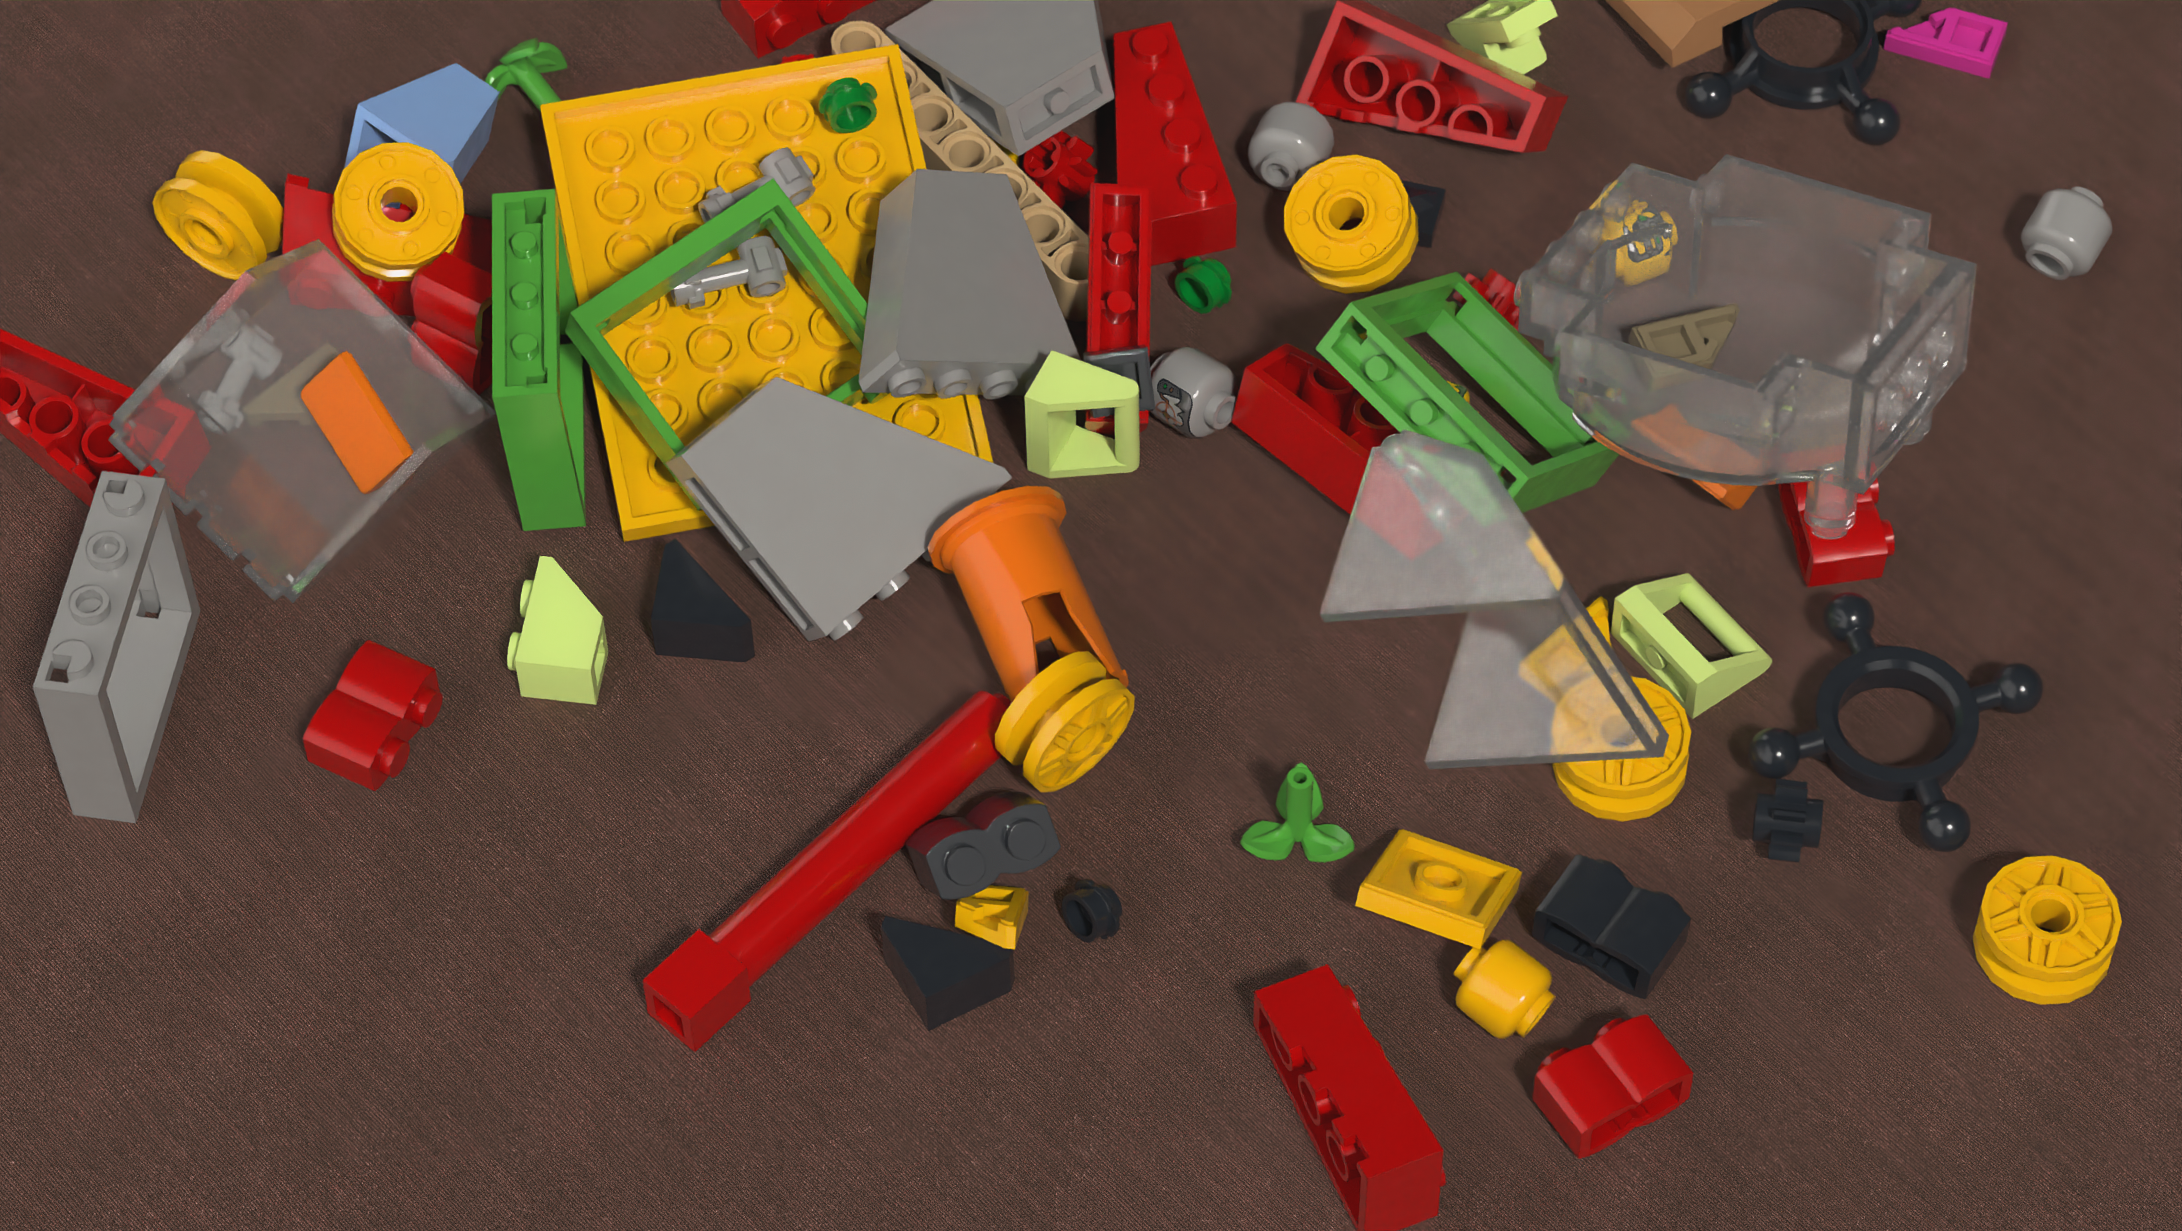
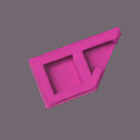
M1949 7L1930 14L1928 21L1904 30L1899 26L1889 29L1885 37L1883 50L1990 79L2006 36L2008 22Z

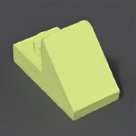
M1489 0L1446 25L1451 36L1462 47L1523 75L1547 60V55L1539 39L1541 35L1539 26L1558 15L1551 0Z

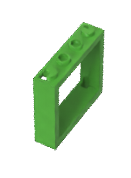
M774 178L570 312L565 330L569 338L698 511L702 508L665 464L685 447L603 336L766 228L862 355L868 304ZM859 374L830 392L826 397L852 407L865 397L870 404H873L889 393H863L858 382Z
M555 189L492 194V398L523 531L586 526L584 356L574 343L560 345V335H567L565 330L570 312L578 308V301Z
M1457 271L1350 302L1315 348L1491 524L1594 486L1630 442ZM1454 289L1467 300L1462 308L1454 301H1446ZM1427 332L1553 458L1531 465L1403 338ZM1601 433L1607 437L1606 439L1596 441ZM1505 468L1516 478L1515 482L1508 484L1500 476Z

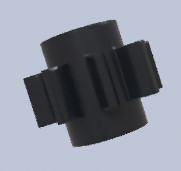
M1776 779L1774 794L1757 793L1752 842L1768 843L1769 860L1799 863L1802 847L1816 849L1819 847L1823 800L1807 798V782Z

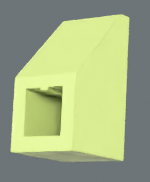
M540 556L534 580L526 579L522 587L520 614L525 620L522 632H513L511 634L507 654L508 669L517 672L521 697L596 705L608 656L603 616L553 557Z

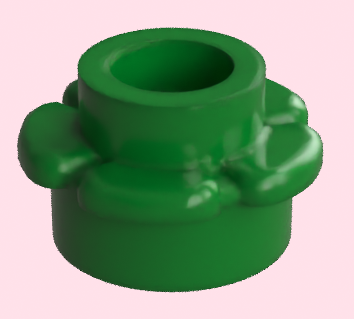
M842 78L829 85L826 93L819 101L818 108L820 113L824 114L825 120L830 122L833 130L839 133H853L864 129L875 119L877 108L873 100L877 98V92L870 83H862L861 85L855 78Z
M1198 256L1187 258L1183 263L1184 270L1175 279V287L1182 301L1189 308L1201 314H1207L1215 307L1221 308L1223 304L1229 303L1232 297L1231 276L1226 267L1213 258H1207L1203 261Z

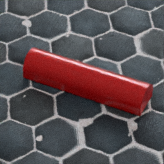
M1090 184L1086 353L1145 344L1148 347L1150 357L1152 185ZM1085 409V428L1100 434L1115 435L1114 415L1093 418L1090 409ZM1149 410L1139 411L1140 432L1147 429Z

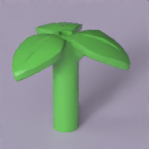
M532 38L519 43L503 55L500 61L504 64L497 66L489 72L485 80L487 84L500 92L498 100L508 85H519L541 112V104L562 100L540 73L567 68V62L558 47L547 42H539L538 38Z
M1303 763L1297 764L1289 771L1277 795L1276 807L1286 821L1283 824L1264 820L1257 822L1244 832L1240 840V844L1246 851L1266 860H1284L1292 851L1295 842H1301L1304 854L1312 862L1324 863L1335 861L1347 856L1355 848L1352 836L1342 827L1336 824L1313 825L1312 821L1323 810V798L1315 777Z

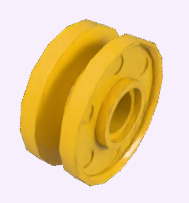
M409 142L382 143L359 153L342 171L334 192L332 207L333 235L344 257L360 271L387 282L413 281L416 273L422 266L431 264L444 251L449 254L453 253L464 218L463 189L452 167L436 153ZM392 202H400L412 209L414 216L405 222H395L384 215L382 208Z
M199 150L189 154L179 165L176 178L165 181L157 190L152 204L156 219L167 236L184 254L203 268L223 278L237 281L254 278L263 268L267 254L277 251L283 244L284 208L276 195L260 178L240 163L219 153Z
M1360 155L1332 157L1310 168L1293 185L1284 207V231L1306 275L1323 288L1350 294L1369 292L1392 281L1409 264L1418 243V217L1398 174L1380 160ZM1350 219H1363L1357 227L1351 230H1340L1341 226Z
M1089 651L1071 653L1056 660L1036 675L1016 696L1002 716L997 728L995 748L1013 765L1023 764V776L1041 793L1057 791L1075 782L1087 773L1112 749L1126 729L1133 714L1135 696L1118 679H1106V668Z
M1625 675L1593 679L1573 691L1558 710L1554 729L1552 766L1558 787L1574 806L1597 818L1624 822L1650 817L1672 803L1685 784L1691 739V729L1685 709L1668 690L1645 678ZM1622 745L1631 748V750L1620 751L1611 747Z
M2054 855L2025 857L2004 866L1987 884L1973 934L1977 962L1992 983L2015 998L2040 1005L2063 1004L2074 1001L2091 993L2107 975L2122 923L2118 901L2103 878L2079 862ZM2039 927L2048 928L2054 932L2043 931Z

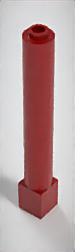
M977 691L714 931L707 935L698 929L642 980L648 1014L692 1051L696 1052L751 1001L750 987L904 847L908 839L916 831L929 824L1003 756L995 748V733L1002 716L1012 702L1000 693L992 695L986 691Z

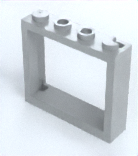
M107 471L101 472L33 684L36 700L73 815L129 823L137 822L199 618L200 607L166 479ZM146 612L158 613L159 617L158 619L145 617ZM53 668L67 670L68 683L50 681Z

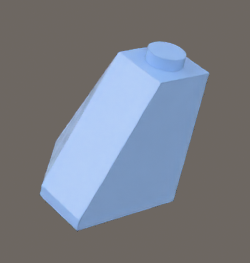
M454 63L360 102L357 105L344 169L359 153L379 144L409 142L436 153L452 167L461 184L489 141L500 92L459 64ZM392 202L385 206L398 209L401 203Z

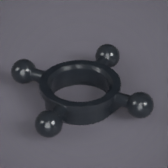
M1779 0L1735 21L1731 31L1729 46L1730 59L1734 69L1722 75L1711 71L1695 75L1688 82L1685 89L1686 105L1697 117L1714 119L1720 117L1728 110L1734 95L1747 88L1771 103L1792 109L1815 110L1843 103L1853 114V129L1861 141L1872 146L1887 144L1899 132L1901 126L1899 111L1890 101L1883 98H1871L1863 90L1872 79L1878 62L1879 41L1874 29V21L1886 14L1895 18L1910 16L1920 7L1922 0ZM1796 7L1814 8L1832 14L1845 23L1853 33L1857 47L1848 58L1839 63L1817 68L1798 67L1783 63L1767 54L1757 44L1754 31L1765 18L1778 11Z
M1845 592L1838 594L1826 605L1823 613V622L1831 637L1839 642L1847 643L1852 655L1841 661L1829 672L1819 689L1815 706L1816 729L1793 735L1779 727L1763 729L1753 737L1749 744V762L1759 775L1768 779H1780L1792 773L1797 767L1799 760L1814 757L1827 763L1833 773L1844 784L1862 795L1889 802L1912 800L1919 802L1923 810L1918 821V831L1922 841L1929 848L1938 852L1955 851L1968 840L1971 832V821L1967 811L1961 805L1946 799L1942 787L1951 780L1956 771L1971 754L1979 729V713L1996 707H2000L2011 714L2029 712L2038 705L2042 698L2043 681L2033 667L2024 663H2010L1997 671L1992 682L1970 687L1952 666L1930 653L1902 646L1876 647L1870 634L1875 622V614L1870 602L1857 593ZM1876 688L1904 689L1927 698L1942 710L1949 722L1952 739L1940 754L1924 763L1912 766L1885 765L1863 756L1850 745L1842 733L1838 715L1843 706L1852 697L1861 692Z

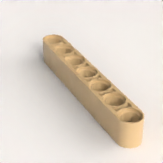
M865 21L845 23L834 31L831 38L832 55L895 45L877 26ZM899 48L926 168L929 170L1007 174L1063 317L1075 322L1087 321L1089 237Z

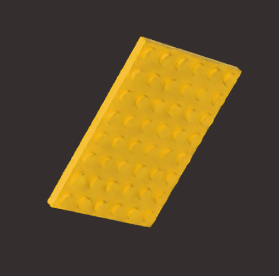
M898 44L540 105L559 210L576 288L578 307L705 224L698 204L706 200L707 192L721 186L726 193L730 192L731 194L764 177L759 169L760 163L774 151L785 147L790 148L795 157L801 155L814 175L812 181L816 188L814 194L795 208L868 304L880 201L916 169H927ZM847 77L857 79L861 85L862 83H870L877 92V98L873 100L877 108V115L873 122L864 129L853 133H839L833 130L830 122L825 120L824 114L820 113L818 108L819 101L826 93L829 85ZM766 228L751 237L769 236L773 239L775 248H780ZM737 247L707 267L740 259ZM783 250L782 253L787 266V275L784 276L786 286L773 295L753 297L750 294L747 283L704 293L705 306L690 309L688 304L676 307L671 292H668L603 336L684 446H687L755 388L775 377L826 396L860 373L862 355ZM590 366L623 541L627 542L715 526L702 509L699 511L696 509ZM889 393L873 404H870L865 397L852 406L993 463L978 395L961 394L952 398H939L937 394H912L896 398Z

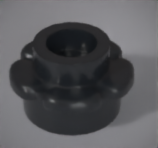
M1081 879L1075 884V891L1063 898L1062 913L1067 926L1078 939L1084 942H1092L1100 937L1105 940L1108 936L1113 937L1117 934L1120 926L1119 919L1122 915V906L1117 894L1105 884L1095 886L1091 879Z

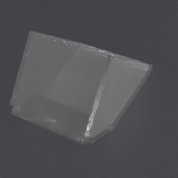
M317 239L246 270L112 415L114 419L109 425L115 432L108 441L140 472L151 465L157 471L153 477L166 479L172 503L186 517L197 510L203 517L196 526L230 560L235 561L243 555L250 561L242 571L267 596L275 602L284 595L294 603L346 559L475 436L496 412L337 256ZM345 351L352 354L414 451L381 488L370 494L360 492L300 395L307 383L334 358Z
M1405 429L1400 434L1388 436L1381 446L1372 447L1319 615L1324 622L1468 613L1424 761L1428 768L1445 769L1664 757L1669 734L1484 455Z

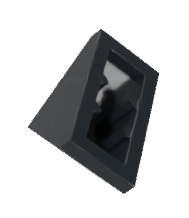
M676 539L667 543L664 546L651 615L656 655L744 663L753 658L755 650L751 620Z
M884 917L881 926L884 961L928 1031L1012 990L1015 981L1013 949L1000 947L985 939L893 917Z

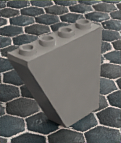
M932 0L885 28L886 35L895 44H898L899 48L987 136L1017 156L1022 155L1115 98L1098 0Z
M916 169L880 201L858 381L863 393H891L896 398L912 394H937L939 398H952L961 394L983 395L985 399H997L1006 395L1025 396L1051 350L1081 361L1007 174Z
M775 377L755 388L665 463L808 641L825 637L828 634L836 641L848 633L864 618L858 610L874 595L880 601H883L901 588L910 579V576L904 569L921 555L927 562L930 561L927 546L934 532L952 515L975 501L997 493V490L1012 478L1002 466L779 377Z

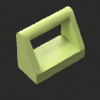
M1051 350L1024 396L1027 470L1047 478L1117 474L1135 471L1140 464L1138 384L1127 377ZM1114 407L1115 439L1076 425V410Z
M1689 573L1634 585L1615 597L1611 627L1612 636L1662 688L1668 690L1691 719H1694L1763 674L1772 664V658ZM1682 602L1728 649L1733 657L1708 662L1663 613Z

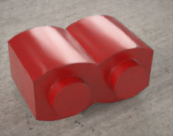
M444 251L431 264L422 266L411 284L410 294L414 298L413 307L416 317L409 334V341L412 344L413 361L418 368L478 397L492 384V274Z
M1857 449L1783 459L1778 481L1779 494L1786 522L1793 535L1798 564L1807 587L1881 578L1887 557L1894 555L1895 540L1889 519H1880L1875 506L1879 501V485L1874 468L1864 466Z
M367 640L354 654L345 668L336 689L322 702L305 731L302 739L308 762L373 791L378 790L388 776L391 778L398 776L409 757L410 744L408 741L421 727L428 728L440 711L443 695L439 689L436 669L376 642Z
M1647 1014L1639 1015L1629 1020L1617 1018L1604 1025L1596 1033L1592 1044L1573 1050L1561 1048L1546 1057L1539 1065L1535 1074L1532 1099L1576 1157L1580 1159L1611 1146L1632 1129L1652 1123L1683 1104L1690 1098L1694 1073Z

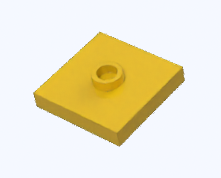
M1399 829L1360 885L1355 906L1481 949L1517 893L1522 871L1425 836Z

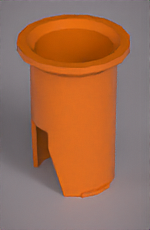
M1046 486L1018 487L1000 491L975 501L952 515L934 532L927 546L933 567L945 573L955 575L1006 695L1011 702L1039 674L1035 645L1048 639H1052L1060 659L1074 652L1089 651L1106 668V679H1118L1126 688L1129 684L1128 675L1125 669L1122 670L1059 530L1066 515L1064 500L1059 492Z

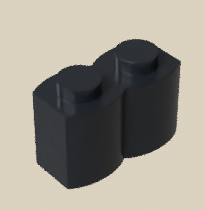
M1005 792L994 795L975 806L965 818L948 817L933 821L916 831L906 842L921 885L941 899H960L974 895L991 885L1001 873L1014 874L1035 869L1050 860L1061 848L1046 805L1024 792Z
M1577 854L1537 908L1532 935L1559 956L1576 964L1589 967L1615 988L1632 996L1646 999L1686 943L1691 918L1672 896L1661 891L1652 892L1635 887L1626 879L1624 873L1615 864L1604 859L1595 860Z

